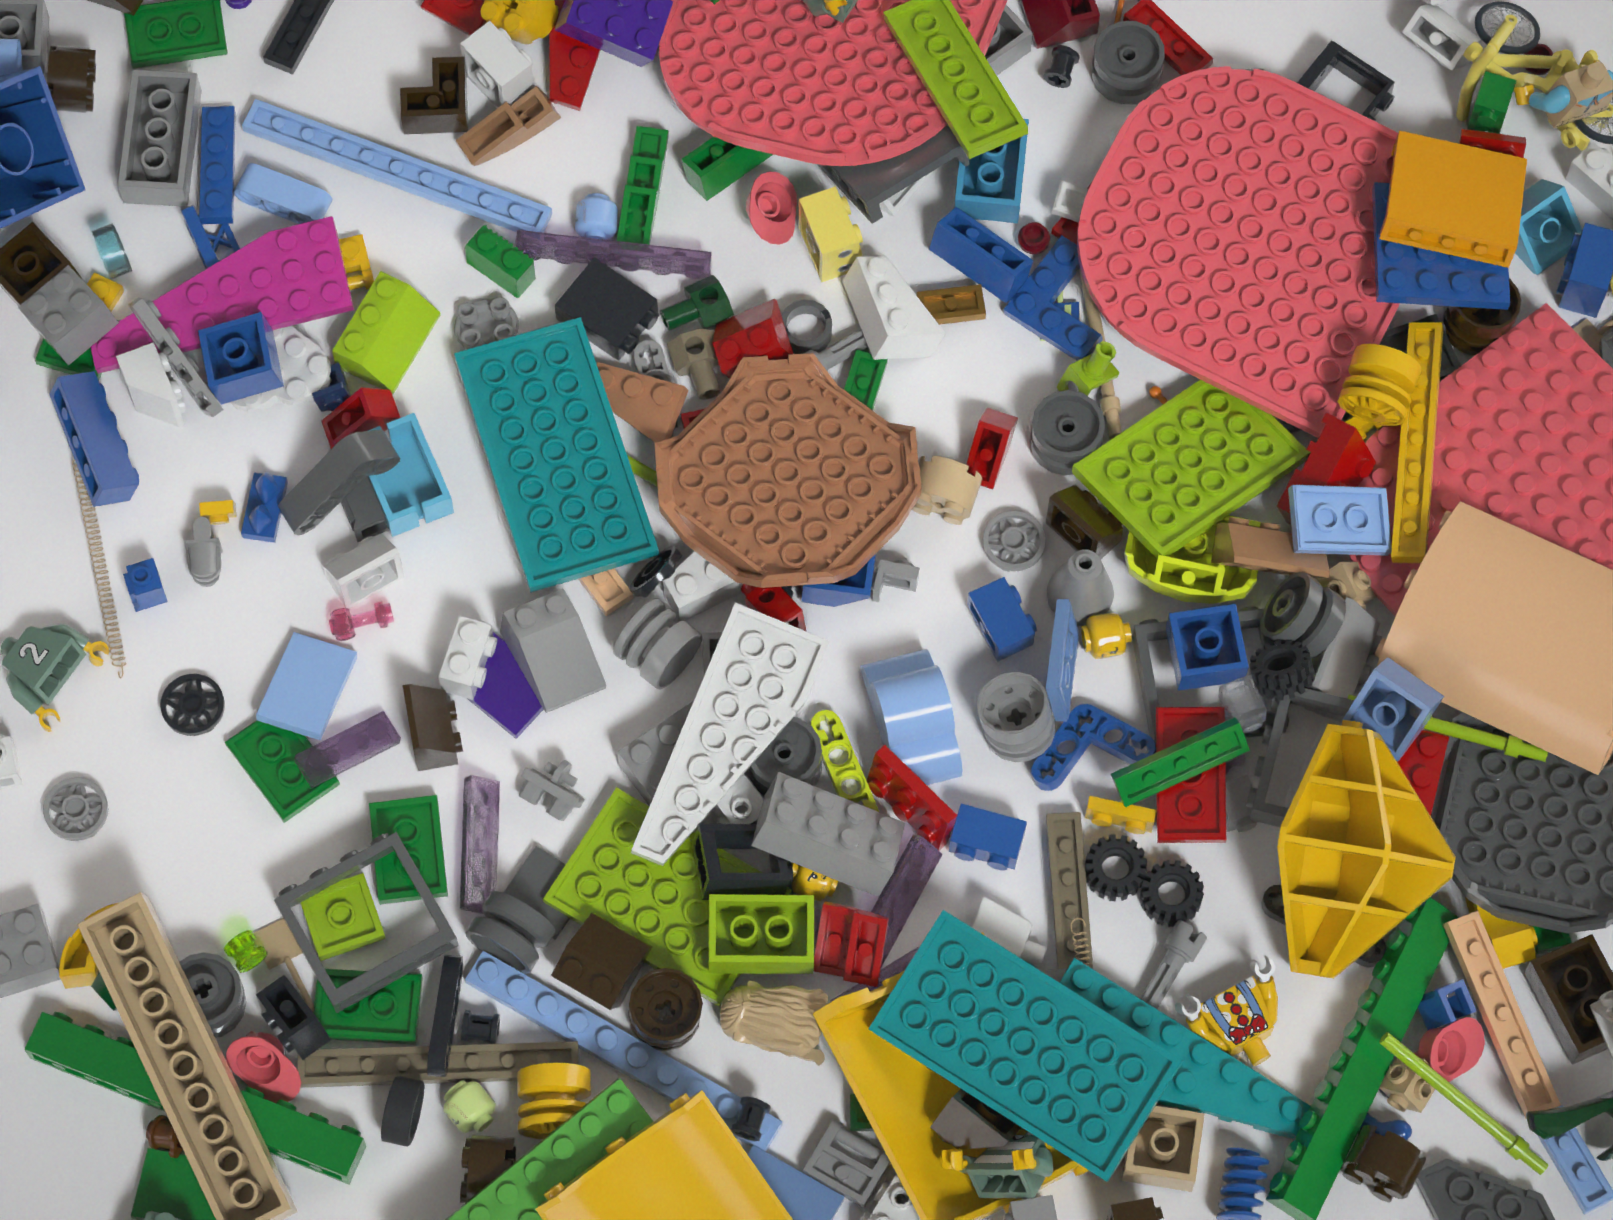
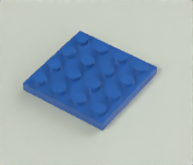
M1374 182L1372 200L1376 302L1508 310L1510 305L1509 269L1507 267L1379 239L1381 227L1386 216L1390 183Z

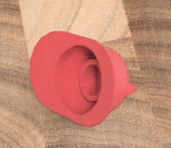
M769 171L763 173L754 181L751 192L746 199V211L750 218V223L754 231L770 244L780 245L790 240L795 230L797 194L794 186L787 177L778 172Z
M1470 1017L1460 1018L1445 1027L1426 1031L1422 1035L1418 1050L1414 1054L1419 1058L1425 1059L1432 1069L1448 1082H1451L1456 1077L1469 1071L1479 1061L1485 1045L1484 1031L1476 1019Z
M250 1031L246 1037L233 1041L227 1048L226 1061L229 1068L250 1088L262 1092L265 1095L264 1099L274 1103L277 1100L289 1102L299 1093L301 1087L299 1072L285 1056L284 1047L277 1037L270 1033Z

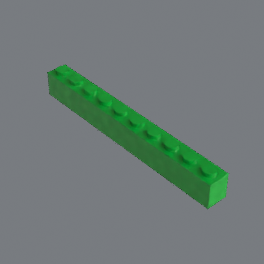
M1431 897L1403 919L1397 929L1389 936L1385 954L1372 971L1373 978L1370 985L1358 1000L1359 1007L1355 1016L1344 1028V1038L1340 1047L1330 1057L1329 1069L1325 1078L1315 1088V1098L1310 1109L1300 1119V1129L1296 1138L1285 1150V1160L1281 1169L1270 1181V1191L1266 1200L1295 1220L1317 1219L1394 1058V1055L1383 1047L1379 1041L1387 1032L1398 1041H1402L1450 941L1443 924L1457 919L1459 916Z
M55 1011L53 1015L45 1012L41 1013L24 1049L30 1059L165 1112L131 1040L123 1037H117L116 1040L104 1036L105 1032L90 1024H86L84 1028L72 1023V1018ZM245 1087L244 1091L240 1089L270 1154L350 1185L367 1147L364 1138L360 1137V1131L347 1125H342L341 1129L328 1124L329 1120L317 1113L310 1112L309 1116L296 1111V1106L284 1100H277L276 1103L264 1099L265 1095L250 1087Z

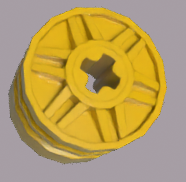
M1361 344L1356 346L1348 368L1351 376L1345 378L1342 386L1343 389L1337 402L1347 413L1369 423L1383 426L1403 424L1407 415L1406 409H1408L1411 403L1409 394L1414 392L1422 368L1413 357L1400 350L1378 344Z
M542 1063L521 1068L517 1072V1094L520 1099L528 1101V1103L518 1107V1115L522 1118L518 1121L519 1134L528 1138L544 1139L587 1104L581 1102V1100L591 1096L590 1069L571 1063Z

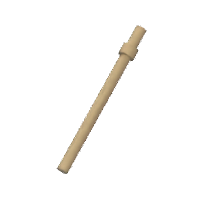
M1079 269L1089 327L1100 333L1102 341H1105L1100 311L1091 298L1081 269ZM1113 380L1100 386L1102 394L1100 407L1103 416H1106L1109 438L1113 439L1122 433L1119 419V413H1121L1119 397L1115 396Z

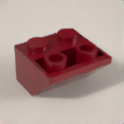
M1020 0L1037 49L1098 34L1100 13L1095 0Z

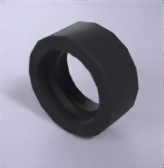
M402 1076L394 1078L382 1119L381 1140L383 1142L406 1147L411 1145L423 1105L425 1089L423 1081Z

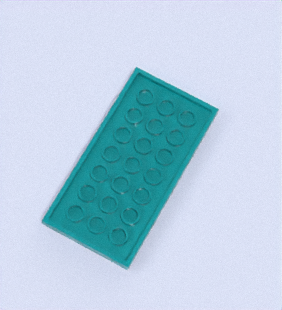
M581 317L454 353L455 362L530 593L659 555V549Z
M942 910L869 1027V1030L1106 1182L1110 1180L1183 1062L1182 1059L945 910Z

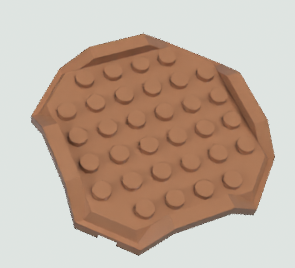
M814 353L788 355V359L768 360V356L743 357L722 393L678 436L655 443L659 512L688 547L735 582L760 588L829 584L855 575L899 531L921 496L922 486L915 427L889 423L837 385Z

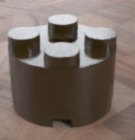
M51 45L47 84L56 110L81 113L93 112L94 83L96 82V50Z
M1363 1126L1344 1162L1345 1170L1342 1175L1355 1184L1360 1185L1363 1183L1373 1188L1372 1194L1382 1201L1390 1203L1393 1197L1398 1199L1407 1198L1426 1162V1157L1419 1158L1421 1150L1393 1132L1387 1130L1385 1135L1382 1136L1375 1133L1376 1126Z
M472 1135L471 1138H466L465 1147L462 1149L461 1167L467 1168L468 1173L465 1172L464 1181L461 1182L460 1203H466L516 1162L515 1137Z

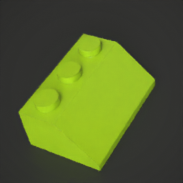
M380 271L333 348L334 362H339L343 371L380 389L391 390V393L394 394L441 316V313L409 284Z

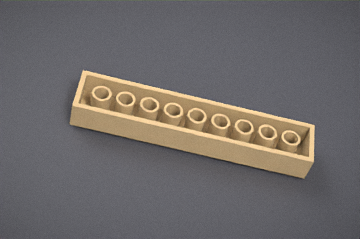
M140 892L78 923L81 934L216 1220H284L297 1213L294 1202L150 899Z

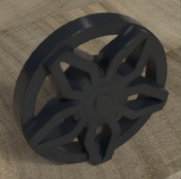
M670 546L661 551L658 556L651 559L636 575L630 585V591L637 597L642 596L645 598L649 596L660 581L673 575L675 572L673 567L683 556L675 546Z
M186 674L174 679L165 688L161 697L160 708L166 724L174 732L186 736H197L212 731L220 722L225 710V700L220 687L214 680L201 674ZM194 681H196L197 691L191 690ZM187 682L184 689L185 693L172 692L179 685ZM201 682L212 687L215 692H205L202 694ZM169 699H179L178 704H175ZM208 699H218L211 704L206 703ZM167 705L174 710H178L175 712L172 720L167 714ZM218 707L215 716L211 719V715L207 710H213ZM202 715L206 717L208 722L205 725L198 720ZM185 716L186 720L177 725L180 717ZM191 719H193L194 724L198 726V728L186 727L190 725Z

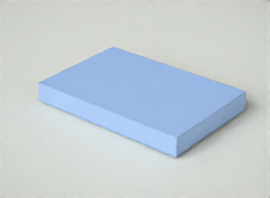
M1292 485L1288 488L1294 553L1381 556L1391 554L1392 545L1386 488Z
M293 632L257 711L256 719L321 741L357 660V652Z

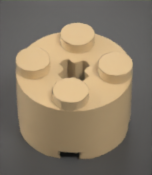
M921 456L918 464L920 467L922 490L921 496L912 510L922 515H930L931 512L944 515L943 519L948 523L962 525L963 519L969 518L983 479L981 474L976 471L974 477L967 473L969 466L949 458L932 456L931 461H925V456Z

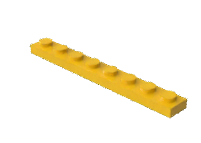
M1409 322L1407 354L1419 362L1422 370L1414 392L1409 394L1411 403L1408 409H1406L1407 415L1403 424H1401L1391 549L1392 563H1422L1427 553L1443 340L1442 322Z

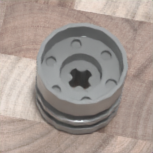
M654 599L644 605L626 624L615 642L613 654L621 660L626 659V665L630 668H635L642 664L640 676L656 689L661 690L671 684L694 658L702 643V634L683 620L673 625L676 613L670 609L666 610L663 602L659 599Z
M1010 672L991 679L982 688L977 700L978 716L983 727L986 742L993 753L1003 760L1024 762L1042 755L1051 746L1056 733L1055 720L1050 708L1047 692L1039 680L1030 674Z

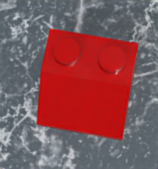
M775 298L716 324L713 346L721 372L728 378H731L743 357L768 356V360L788 359V355L793 354Z

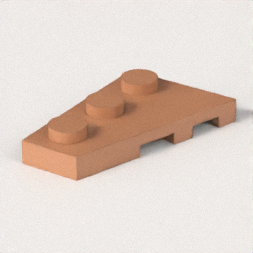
M597 362L596 364L612 412L654 443L671 438L689 390L683 385Z

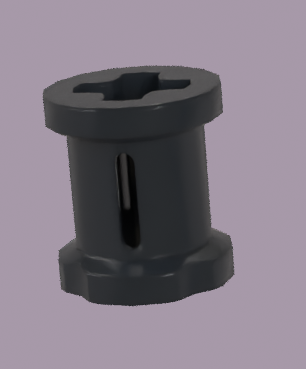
M1058 45L1052 49L1051 55L1053 59L1049 69L1045 70L1043 78L1052 86L1067 88L1071 85L1072 78L1070 75L1074 64L1079 62L1080 55L1070 47Z
M465 1010L462 1021L461 1041L467 1042L470 1038L490 1041V1044H497L500 1030V1014L495 1013L493 1016L472 1014L471 1010Z
M741 1097L740 1104L742 1108L736 1124H732L730 1130L741 1138L760 1141L762 1134L759 1131L764 1116L770 1112L771 1106L754 1097Z

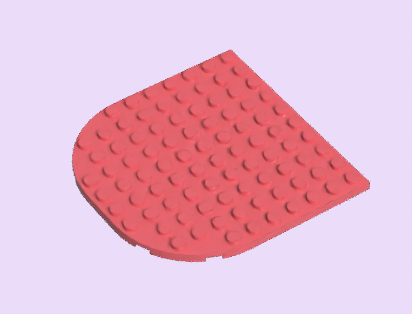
M671 0L673 4L659 42V58L663 79L671 98L678 108L699 128L716 138L744 148L807 163L828 166H857L887 160L904 154L935 136L947 125V122L884 20L883 12L910 0H858L843 23L829 15L817 17L812 15L803 0H720L716 4H713L710 0ZM950 0L985 56L1007 0Z
M1231 66L1212 67L1181 75L1163 84L1159 90L1145 100L1143 99L1127 117L1084 199L1077 230V252L1082 276L1091 298L1110 325L1136 347L1319 438L1326 425L1321 422L1326 412L1342 420L1346 412L1337 401L1343 389L1342 386L1345 378L1351 376L1348 368L1356 346L1361 344L1379 345L1400 303L1376 302L1372 200L1374 182L1390 183L1394 158L1391 152L1398 132L1290 79L1260 69L1249 71L1231 69Z
M1547 303L1439 382L1427 552L1441 530L1439 525L1447 510L1452 512L1461 501L1613 570V368ZM1401 424L1397 426H1384L1376 430L1366 441L1365 444L1375 459L1376 464L1370 475L1364 478L1358 486L1386 488L1391 545ZM1391 554L1388 556L1349 555L1351 562H1358L1360 570L1369 576L1372 584L1370 588L1375 596L1396 617L1408 590L1405 588L1406 579L1412 569L1418 570L1421 563H1392Z

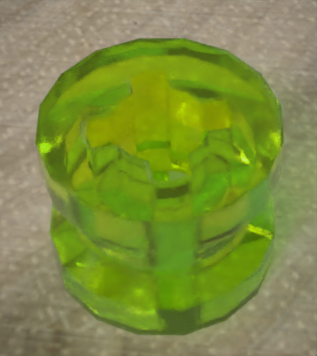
M246 930L236 935L223 949L228 957L234 958L236 961L235 967L239 973L252 970L268 955L264 946H259L256 943V935L252 930Z

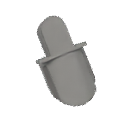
M198 517L193 523L194 540H185L188 553V569L197 584L203 587H210L219 580L223 549L219 538H214L209 520L206 517Z

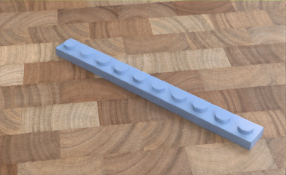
M257 99L254 100L242 124L243 131L539 241L553 214L551 207Z
M482 951L465 978L466 984L567 1042L578 1041L581 1050L671 1101H674L684 1093L692 1097L703 1090L728 1128L731 1129L732 1124H736L742 1108L740 1104L741 1097L487 952ZM766 1113L759 1131L762 1134L760 1141H751L735 1134L733 1135L751 1147L755 1145L766 1152L781 1128L782 1121Z

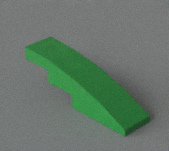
M636 126L633 153L630 157L627 184L625 185L616 250L642 254L649 253L665 164L669 130Z

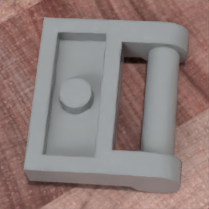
M833 1119L805 1165L803 1173L864 1208L891 1162L885 1151L844 1129L843 1123ZM837 1140L876 1162L873 1170L833 1148V1142Z

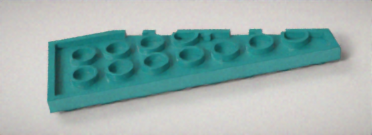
M1076 958L1071 961L1059 983L1183 1060L1159 1099L1158 1104L1217 1116L1218 1120L1253 1126V1129L1290 1139L1296 1137L1300 1129V1119L1310 1109L1309 1104Z

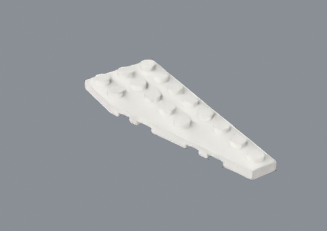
M735 602L632 847V854L661 866L668 861L804 706L830 641Z

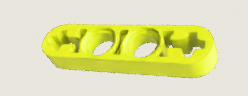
M830 710L817 712L811 720V726L820 738L822 761L836 794L855 803L862 800L863 806L879 812L839 716ZM821 721H826L828 725L834 724L831 726V735L834 741L828 743V736L825 730H818ZM835 749H841L848 754V760L844 764L837 765L830 761L829 754ZM847 779H855L860 783L861 789L854 795L846 794L841 787L843 782Z

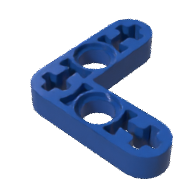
M1080 704L1069 713L1067 722H1063L1056 731L1051 746L1035 760L1031 768V774L1039 789L1052 791L1063 783L1090 744L1128 764H1133L1155 754L1156 744L1149 735L1090 704ZM1090 716L1092 723L1089 724L1085 722L1081 726L1079 719L1086 720ZM1116 729L1123 733L1121 739L1114 743L1107 742L1104 739L1105 734L1110 730ZM1064 741H1072L1076 744L1075 749L1068 754H1062L1057 751L1058 746ZM1132 746L1140 750H1142L1146 746L1148 753L1145 754L1141 752L1137 756L1135 749ZM1052 768L1054 775H1047L1043 779L1041 772H1049Z

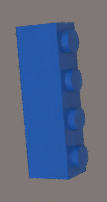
M95 371L58 377L49 395L93 507L130 501L139 486V474L136 468L132 467L128 457L127 444L120 437L117 429V419L114 412L109 409L103 384L99 383Z

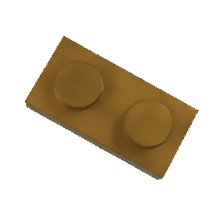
M981 284L918 291L916 293V296L939 325L986 319Z

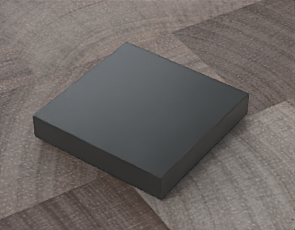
M535 846L503 893L526 903L550 921L555 928V934L552 938L556 940L570 918L544 903L543 898L566 864Z

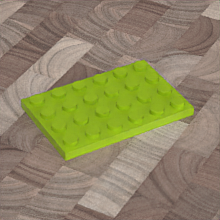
M1199 380L1074 464L1072 474L1158 559V555L1169 557L1307 461L1310 452L1271 414Z
M616 787L543 898V902L568 916L581 926L590 914L594 912L648 943L652 948L644 963L656 970L669 968L683 972L695 982L700 990L701 997L720 1007L725 995L729 993L741 974L709 973V900H702L692 847L696 833L692 832L663 866L632 854V847L650 806ZM722 848L717 849L721 873H763ZM787 887L785 895H792V889Z

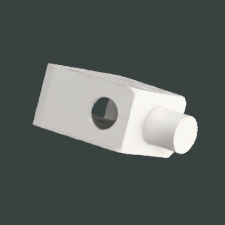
M983 897L972 928L980 933L983 932L986 937L1024 961L1039 967L1041 966L1047 947L1028 941L1033 924L994 901Z

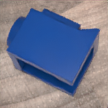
M154 558L126 566L128 573L123 574L135 612L168 602Z
M1464 979L1424 994L1423 1001L1418 1006L1427 1031L1456 1021L1457 1018L1477 1011Z

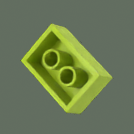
M709 894V973L813 974L814 895Z

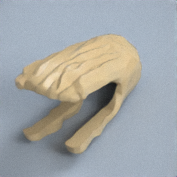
M749 980L746 986H738L725 995L720 1009V1026L723 1032L734 1041L752 1044L769 1052H780L788 1057L812 1061L817 1066H820L825 1060V1054L821 1050L814 1048L819 1044V1036L822 1031L813 1013L829 1004L828 996L819 988L807 990L793 985L765 988L757 982Z

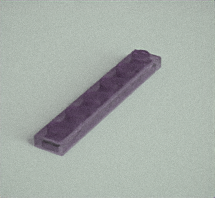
M517 230L515 243L518 251L523 250V255L528 254V257L533 258L534 261L542 258L555 260L561 264H572L573 262L589 264L595 257L607 266L619 267L628 272L647 270L657 275L682 274L691 279L709 277L712 272V252L524 230Z

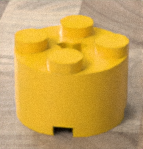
M484 0V4L481 7V16L486 22L491 21L497 29L503 28L512 40L521 44H532V41L538 38L543 39L551 32L558 17V6L555 5L554 0Z

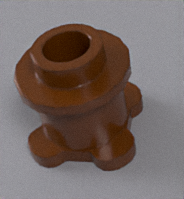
M158 1115L148 1124L146 1138L149 1146L156 1150L160 1148L170 1149L169 1156L178 1158L183 1148L168 1117Z

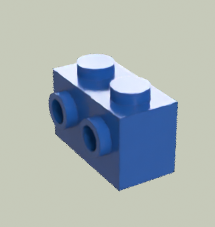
M1005 577L969 592L967 607L997 662L1033 646L1035 632H1037L1032 616L1029 613L1024 614L1019 605L1022 603L1017 588L1014 585L1009 586Z
M961 803L950 839L949 852L954 853L955 857L964 861H974V859L988 862V866L997 870L1005 871L1007 868L1015 870L1026 832L1027 821Z

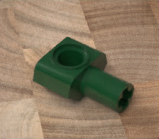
M714 275L684 287L686 299L660 310L661 318L668 331L696 319L702 329H707L734 316L728 296L720 281ZM706 298H713L716 300V302L713 304H705L702 302V300Z

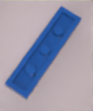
M234 106L202 107L199 219L202 225L233 224L236 122Z

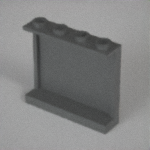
M947 124L935 136L920 146L887 160L857 166L817 165L873 224L883 218L879 205L881 202L955 157L965 167L970 164L966 153Z

